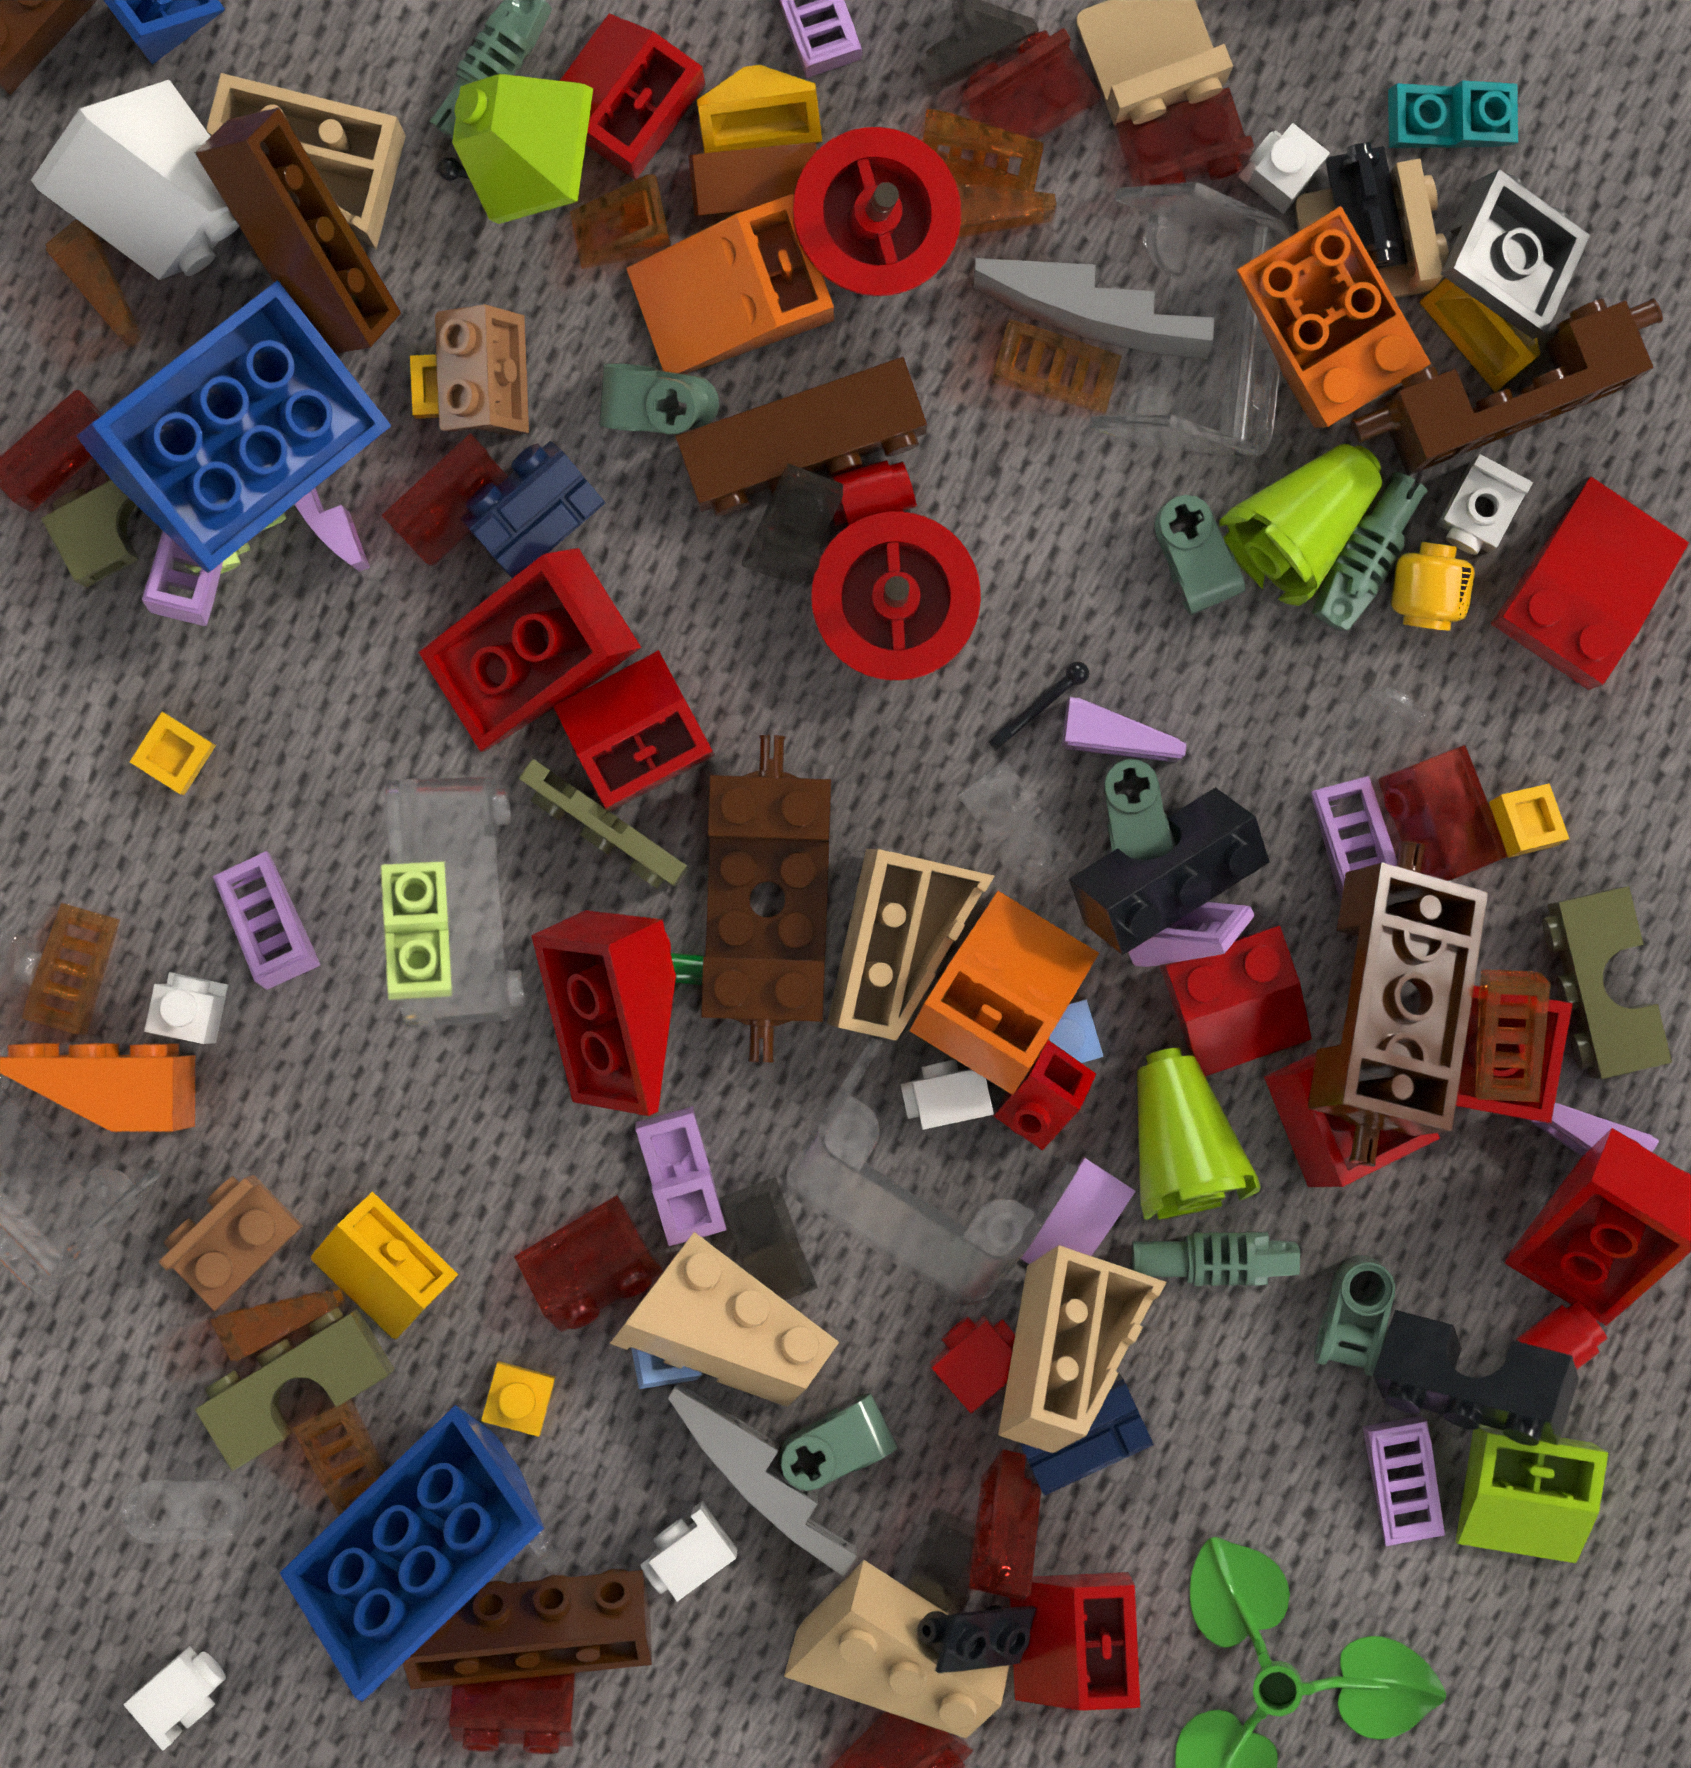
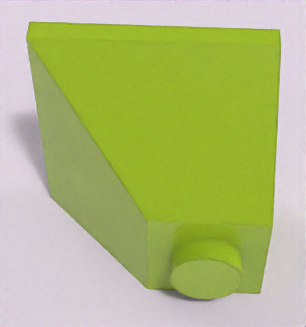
M496 74L460 86L459 96L454 109L456 119L452 143L490 221L501 224L578 202L593 94L592 87L582 83L507 74Z

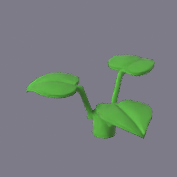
M1219 1537L1209 1538L1201 1548L1193 1566L1190 1582V1604L1194 1620L1204 1636L1219 1647L1228 1648L1236 1646L1249 1635L1261 1666L1253 1684V1696L1258 1707L1248 1717L1244 1725L1234 1714L1226 1710H1209L1196 1715L1185 1725L1178 1738L1175 1756L1176 1768H1277L1278 1752L1276 1746L1269 1738L1255 1733L1253 1730L1268 1714L1272 1716H1285L1292 1713L1299 1706L1303 1695H1312L1315 1692L1332 1688H1342L1338 1698V1708L1343 1720L1357 1734L1379 1740L1397 1737L1409 1731L1429 1712L1445 1701L1446 1692L1434 1670L1420 1655L1398 1641L1381 1636L1357 1639L1343 1649L1340 1658L1343 1677L1332 1676L1315 1681L1302 1682L1299 1672L1291 1664L1271 1660L1259 1631L1278 1625L1287 1612L1290 1592L1287 1579L1281 1568L1262 1552Z

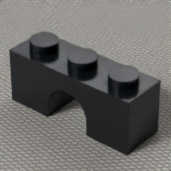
M1215 787L1167 817L1176 847L1169 853L1155 859L1137 860L1127 856L1117 848L1069 878V882L1084 924L1121 955H1124L1267 865L1270 861L1255 815Z
M1395 1310L1373 1373L1382 1398L1390 1406L1412 1414L1420 1413L1421 1409L1440 1413L1450 1423L1465 1429L1475 1430L1480 1425L1499 1429L1509 1439L1524 1445L1536 1446L1539 1444V1441L1558 1445L1579 1381L1572 1355L1512 1340L1507 1358L1496 1372L1485 1377H1468L1455 1370L1462 1347L1454 1325Z

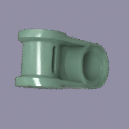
M623 363L603 365L599 425L602 427L626 431L679 434L686 430H693L710 424L717 416L719 409L718 394L714 386L705 378L658 371L656 368ZM679 402L686 403V408L679 406Z
M1182 495L1166 503L1156 515L1154 529L1156 538L1169 564L1173 583H1180L1187 601L1183 602V605L1190 616L1245 592V582L1240 568L1230 548L1225 543L1212 511L1206 502L1197 496ZM1176 509H1180L1184 517L1193 514L1196 517L1198 524L1191 529L1193 539H1187L1184 532L1173 534L1169 524L1177 518Z
M1126 759L1116 763L1108 771L1104 782V792L1110 823H1107L1112 851L1118 848L1127 856L1137 860L1155 859L1173 850L1167 814H1164L1159 781L1155 771L1147 763L1138 759ZM1128 768L1134 769L1136 777H1146L1148 781V789L1139 792V802L1134 804L1128 803V798L1125 794H1116L1114 791V783L1123 780V770Z
M1355 1255L1339 1265L1334 1276L1327 1311L1324 1312L1321 1319L1314 1350L1315 1363L1325 1365L1331 1360L1361 1367L1365 1375L1373 1376L1387 1335V1325L1395 1297L1393 1277L1377 1260L1365 1255ZM1362 1271H1373L1378 1276L1376 1292L1364 1300L1351 1297L1350 1283L1353 1277Z
M871 1393L857 1397L858 1403L840 1412L838 1408L833 1409L824 1415L822 1419L804 1427L785 1439L780 1448L779 1461L783 1475L790 1485L799 1490L812 1491L819 1489L849 1472L860 1470L883 1459L898 1448ZM805 1445L811 1453L820 1450L823 1453L816 1460L818 1470L809 1475L803 1467L795 1470L791 1467V1465L798 1461L796 1450Z

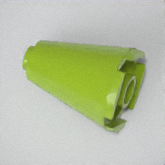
M1339 444L1230 508L1219 520V527L1228 526L1229 532L1223 536V539L1234 555L1237 564L1262 589L1264 576L1266 575L1279 589L1284 591L1278 600L1296 606L1307 602L1318 590L1382 486V478L1379 473L1381 471L1380 463L1371 451L1361 445L1353 447L1349 444Z
M1180 1048L1164 1049L1147 1055V1065L1137 1070L1140 1207L1143 1218L1149 1220L1157 1213L1158 1220L1169 1219L1222 1207V1200L1226 1198L1225 1193L1237 1190L1239 1201L1260 1191L1258 1176L1195 1056H1182Z

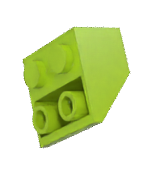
M1480 1425L1472 1433L1455 1542L1461 1545L1577 1563L1599 1514L1608 1452L1592 1442L1561 1437L1558 1445L1539 1441V1444L1536 1446L1524 1445L1506 1437L1502 1430Z

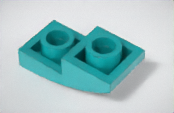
M1462 80L1454 86L1397 83L1388 89L1389 148H1463L1515 145L1518 143V84Z

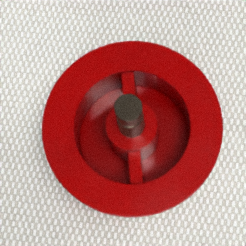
M864 127L834 137L820 147L809 159L802 170L795 188L793 223L804 254L825 278L837 286L857 294L878 297L891 296L910 291L932 278L946 263L956 245L960 232L961 200L955 179L942 158L926 143L896 129Z
M883 512L854 522L831 541L816 567L812 583L811 601L814 619L820 635L830 650L843 663L869 677L888 681H904L935 672L949 663L962 650L977 623L981 603V589L973 559L962 542L950 530L930 518L915 513Z

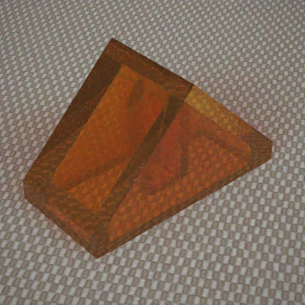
M647 174L570 211L582 269L654 255L671 246L656 175Z

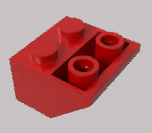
M610 13L559 80L582 83L593 88L586 145L635 181L705 87L703 66L654 31Z
M659 650L553 706L605 809L610 812L715 756Z
M1129 1572L1009 1577L1010 1608L1032 1605L1037 1608L1030 1629L1028 1647L1022 1655L1020 1664L1013 1665L1015 1701L1078 1711L1141 1708L1135 1584Z

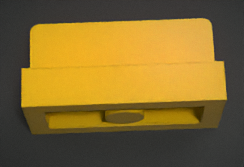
M373 1191L335 1226L311 1255V1260L393 1339H397L459 1275Z

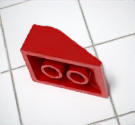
M1590 476L1490 624L1586 689L1591 690L1604 685L1640 631L1689 542Z
M573 548L546 553L540 556L418 653L479 751L483 752L554 708L553 706L595 683L642 647L580 549Z
M585 910L531 935L572 1102L644 1116H651L657 1113L659 1110L676 980L670 953L671 943L665 931L663 919Z
M1611 1128L1581 1157L1515 1244L1504 1264L1569 1304H1573L1578 1300L1595 1320L1607 1326L1691 1252V1175L1641 1146L1637 1141Z

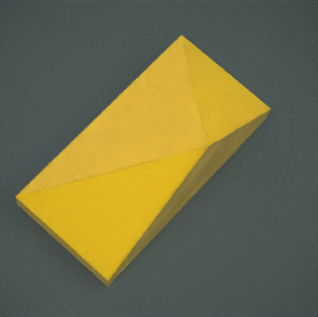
M763 65L746 66L697 99L704 153L822 142L816 85L807 80Z
M1447 278L1419 301L1495 392L1541 354L1537 338L1531 339Z

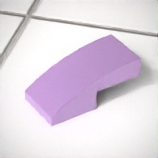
M316 488L294 504L306 523L335 554L359 572L370 568L351 514L345 507L339 505L324 511Z
M693 1106L635 1122L636 1133L652 1183L653 1196L668 1246L687 1242L694 1232L700 1237H705L726 1231L725 1220Z
M1083 1157L1052 1206H1049L1017 1257L1030 1264L1058 1245L1092 1256L1136 1191Z

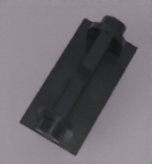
M1370 142L1358 143L1349 146L1346 154L1327 157L1325 163L1335 209L1339 206L1343 208L1377 270L1407 264L1408 261L1385 147L1371 148Z
M993 1605L984 1611L954 1613L950 1615L941 1611H933L926 1614L923 1620L919 1622L917 1633L923 1643L940 1654L935 1669L939 1674L1020 1664L1022 1655L1030 1641V1629L1037 1608L1033 1605L1013 1608Z

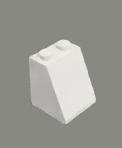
M170 80L80 108L31 179L37 190L158 280L182 271L186 276L200 272L214 260L215 254L212 250L218 242L231 235L239 227L195 155V152L211 136Z

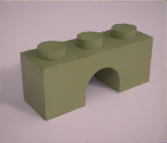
M107 474L105 475L107 482L88 493L82 488L61 496L52 504L55 511L41 518L74 581L85 587H89L139 560L127 533L130 516L138 506L113 483Z
M1617 887L1548 904L1550 916L1542 920L1543 932L1550 952L1559 951L1565 975L1557 976L1556 979L1560 1001L1573 1003L1572 1010L1574 1011L1579 1033L1571 1035V1047L1578 1068L1580 1070L1588 1068L1590 1078L1606 1079L1672 1063L1658 1004L1645 1003L1628 1008L1622 1007L1608 996L1603 984L1605 966L1613 955L1628 948L1644 945L1630 887Z
M339 1307L333 1309L307 1325L313 1335L311 1338L292 1348L286 1338L255 1357L262 1368L241 1380L237 1371L234 1370L204 1389L210 1400L197 1407L195 1411L231 1471L241 1467L293 1433L282 1415L279 1403L282 1388L288 1380L308 1378L319 1383L337 1408L389 1376L395 1370L359 1309L345 1317Z

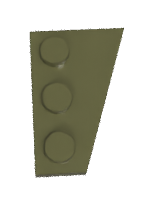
M533 758L519 777L521 781L536 790L530 800L559 821L565 812H568L584 823L585 827L579 835L609 855L615 846L635 859L628 869L658 889L664 880L676 887L689 869L687 865Z

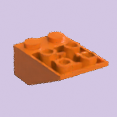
M793 194L737 213L626 268L663 371L688 374L834 321V305L823 275L811 264L804 254L795 232L793 223Z
M1341 206L1236 269L1281 372L1314 428L1331 426L1401 383L1402 379L1431 365Z
M997 891L935 985L909 1031L1013 1095L1052 1034L1098 957L1099 952L1000 891Z
M22 1043L8 1045L7 1056H0L1 1074L111 1132H173L195 1127V1055H179V1043L130 1045V1055H119V1043L69 1045V1055H59V1043Z

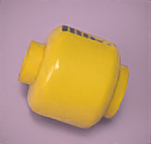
M1421 542L1419 553H1406L1398 558L1391 595V607L1398 614L1404 615L1402 624L1450 631L1452 622H1458L1467 617L1475 573L1472 564L1455 558L1457 546Z

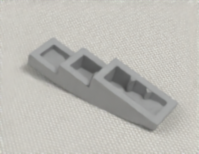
M975 259L973 288L1029 318L1084 338L1143 352L1208 359L1213 343L1214 317L1154 314L1155 291L1095 288V264Z
M676 1383L668 1399L702 1450L750 1504L789 1539L845 1577L857 1557V1547L809 1518L818 1504V1495L812 1491L799 1490L790 1485L781 1472L770 1466L778 1452L779 1443L681 1383Z

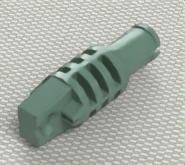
M504 0L485 22L484 30L480 31L475 37L476 42L474 45L469 46L465 52L466 57L464 60H460L456 66L457 71L455 75L458 77V80L442 105L429 120L430 124L445 135H450L453 139L456 119L454 109L459 96L460 86L496 74L514 75L516 70H520L524 64V58L532 52L552 11V7L545 0Z
M1400 472L1393 473L1389 485L1371 516H1363L1327 573L1312 613L1330 627L1338 631H1348L1376 597L1381 584L1388 576L1389 570L1394 566L1397 556L1405 547V537L1402 532L1421 499L1428 492L1421 483H1416L1415 487H1412L1415 481L1412 477Z
M1192 1232L1191 1235H1186L1185 1241H1132L1133 1271L1151 1277H1186L1187 1283H1192L1193 1286L1268 1285V1277L1300 1274V1249L1295 1241L1269 1240L1268 1232Z

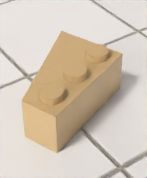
M221 73L206 128L208 134L212 136L228 119L279 107L355 236L374 249H377L406 137L398 118Z
M866 849L827 1024L897 1041L936 976L934 974L953 941L956 942L965 927L966 919L982 892H986L994 876L881 849Z
M694 1232L609 1344L626 1350L629 1347L663 1358V1363L679 1369L683 1366L718 1378V1383L788 1407L807 1389L839 1342Z
M1060 1245L1027 1265L998 1436L1051 1453H1055L1085 1437L1119 1374L1116 1370L1128 1347L1135 1343L1143 1328L1140 1324L1152 1301L1160 1296L1166 1282Z
M863 1560L803 1620L796 1631L784 1677L967 1738L1001 1707L1009 1665L940 1674L936 1672L935 1669L940 1654L919 1639L917 1628L919 1622L929 1612L941 1611L947 1615L949 1614Z

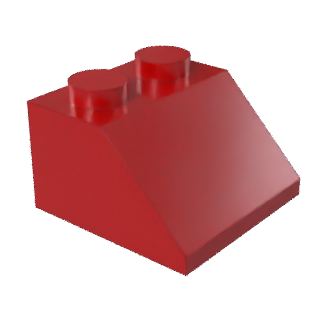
M1280 926L1269 927L1236 939L1225 954L1160 965L1190 1055L1195 1056L1205 1076L1312 1040L1301 984Z
M1474 985L1456 1106L1552 1123L1573 1003Z
M1317 1052L1264 1076L1308 1187H1344L1440 1139L1438 1133L1413 1136L1390 1129L1383 1130L1379 1133L1375 1159L1376 1166L1358 1165V1163H1351L1349 1158L1351 1157L1355 1126L1350 1125L1341 1117L1308 1109Z

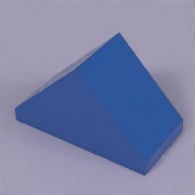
M104 0L152 65L225 10L219 0Z

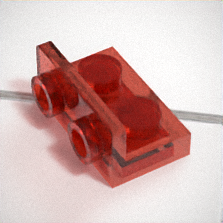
M1065 28L1051 36L1046 30L1033 35L1016 50L1019 54L1018 57L1002 67H999L996 62L990 63L975 72L966 81L969 88L963 92L962 106L999 164L1100 101V94L1069 47L1071 37Z
M1229 87L1223 89L1219 94L1198 103L1190 104L1189 101L1166 107L1167 111L1151 121L1135 125L1132 119L1115 125V131L1136 194L1139 195L1152 191L1155 199L1164 198L1188 187L1186 179L1207 172L1210 180H1219L1242 171L1245 168L1243 161L1250 158L1255 148L1251 135L1245 136Z
M80 390L73 391L0 457V488L15 504L31 513L93 458L76 435L103 414Z
M470 433L381 516L427 565L434 566L470 533L469 529L460 520L469 511L466 508L469 498L486 484L493 483L497 487L508 478V475L495 463L487 450Z
M1466 745L1379 778L1385 807L1395 822L1401 840L1414 841L1417 844L1422 843L1426 846L1423 853L1421 874L1449 881L1508 857Z
M618 1195L514 1256L543 1315L561 1332L567 1329L582 1328L590 1324L599 1316L602 1308L619 1298H631L642 1293L651 1285L652 1279L663 1272L659 1261L649 1251L628 1209Z
M1003 1449L981 1476L969 1589L1017 1600H1025L1031 1594L1041 1489L1038 1484L1031 1483V1479L1024 1477L1026 1454Z
M577 1673L453 1685L449 1729L453 1740L463 1742L462 1747L464 1749L477 1752L496 1751L499 1749V1743L523 1744L524 1751L544 1755L558 1753L559 1746H573V1714Z

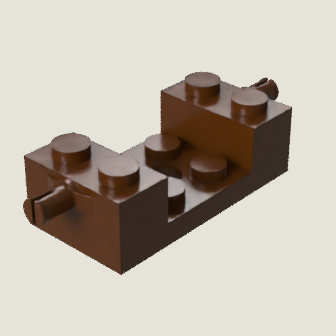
M1604 298L1571 311L1569 313L1570 318L1557 324L1559 333L1545 344L1555 369L1533 379L1532 385L1520 390L1521 395L1513 398L1510 389H1506L1479 400L1475 403L1476 407L1472 409L1456 369L1438 375L1435 366L1416 372L1401 380L1402 385L1391 391L1393 398L1389 402L1384 403L1382 408L1361 417L1353 418L1351 420L1353 432L1358 442L1362 443L1364 440L1389 431L1407 475L1410 476L1624 390L1654 368L1639 330L1663 321L1660 306L1652 298L1632 308H1629L1626 300L1607 307Z
M759 735V771L743 776L710 775L708 817L710 845L706 956L703 957L701 1018H727L750 1025L748 1062H759L760 1038H763V1062H774V1026L790 1021L823 1022L831 779L799 778L790 773L783 772L784 740L786 736L774 735L773 759H770L771 736ZM764 882L777 884L785 894V905L782 911L773 917L759 916L753 911L750 904V896L753 889Z
M1414 841L1399 842L1397 867L1381 862L1352 870L1345 874L1336 931L1357 936L1358 941L1341 1045L1317 1049L1308 1109L1341 1117L1350 1125L1355 1126L1349 1162L1358 1163V1165L1376 1166L1375 1159L1380 1131L1390 1129L1417 1136L1452 1131L1488 892L1421 874L1423 853L1426 846L1422 843L1417 844ZM1406 981L1415 985L1420 994V1006L1415 1014L1409 1013L1401 1002L1400 992Z

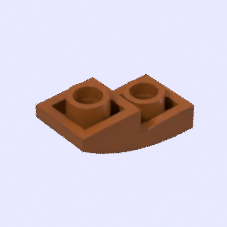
M816 142L688 155L695 216L746 211L791 194L794 195L803 168L817 151Z

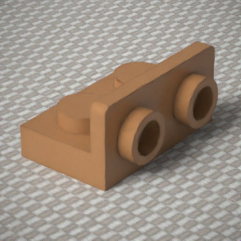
M486 304L437 312L435 315L440 429L447 432L480 429L502 435L529 434L524 315Z
M255 1175L245 1177L241 1182L234 1176L230 1177L207 1199V1202L213 1209L201 1221L195 1224L188 1218L163 1242L170 1251L159 1260V1264L166 1271L173 1268L214 1311L218 1310L303 1227Z

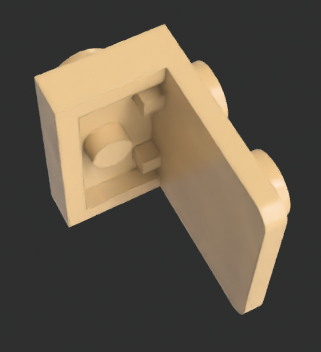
M1107 0L1083 9L1077 16L1076 27L1114 127L1131 120L1135 125L1151 121L1167 111L1166 107L1187 99L1190 104L1207 100L1223 90L1222 86L1226 85L1233 68L1225 44L1213 48L1195 0Z
M1419 158L1396 163L1390 172L1408 261L1405 265L1378 270L1393 298L1432 291L1444 277L1441 275V272L1449 256L1446 238L1443 233H1435L1431 211H1436L1438 206L1435 182L1432 175L1424 176L1421 159ZM1331 188L1304 193L1298 197L1294 210L1299 231L1335 209Z

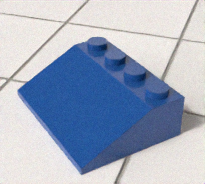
M277 280L77 434L76 437L113 483L205 572L209 573L389 429L391 424Z
M455 1405L280 1572V1575L356 1699L363 1702L544 1529V1526L522 1471L492 1430Z

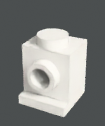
M1292 123L1283 135L1276 130L1269 133L1249 159L1250 162L1239 174L1238 178L1284 214L1322 168L1330 152Z
M1479 454L1469 463L1437 525L1449 531L1445 539L1453 546H1457L1458 549L1473 555H1478L1480 549L1489 553L1498 547L1525 494L1528 493L1533 482ZM1478 497H1486L1493 502L1494 513L1491 517H1483L1477 513L1475 501Z
M169 972L167 984H154L144 1032L200 1044L216 1043L228 984Z
M957 1060L923 1066L921 1068L924 1078L900 1084L908 1119L920 1117L923 1130L994 1115L986 1078L970 1068L959 1070Z
M703 1501L692 1509L691 1518L694 1522L687 1526L681 1518L663 1530L653 1539L658 1549L651 1553L650 1558L640 1564L653 1587L660 1594L669 1590L677 1602L737 1557V1547Z
M189 1646L134 1693L124 1706L161 1750L164 1751L182 1732V1729L177 1725L178 1721L188 1729L215 1705L209 1695L226 1679V1676L212 1656L206 1652H201L197 1655Z

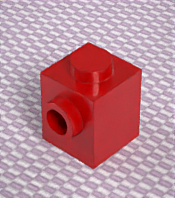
M1047 1040L1015 1093L1012 1095L1007 1091L1005 1092L994 1117L1043 1151L1080 1111L1096 1073Z
M985 1315L975 1323L969 1316H966L941 1338L947 1347L930 1361L933 1371L970 1414L1008 1381L1016 1333L1004 1319L993 1325Z

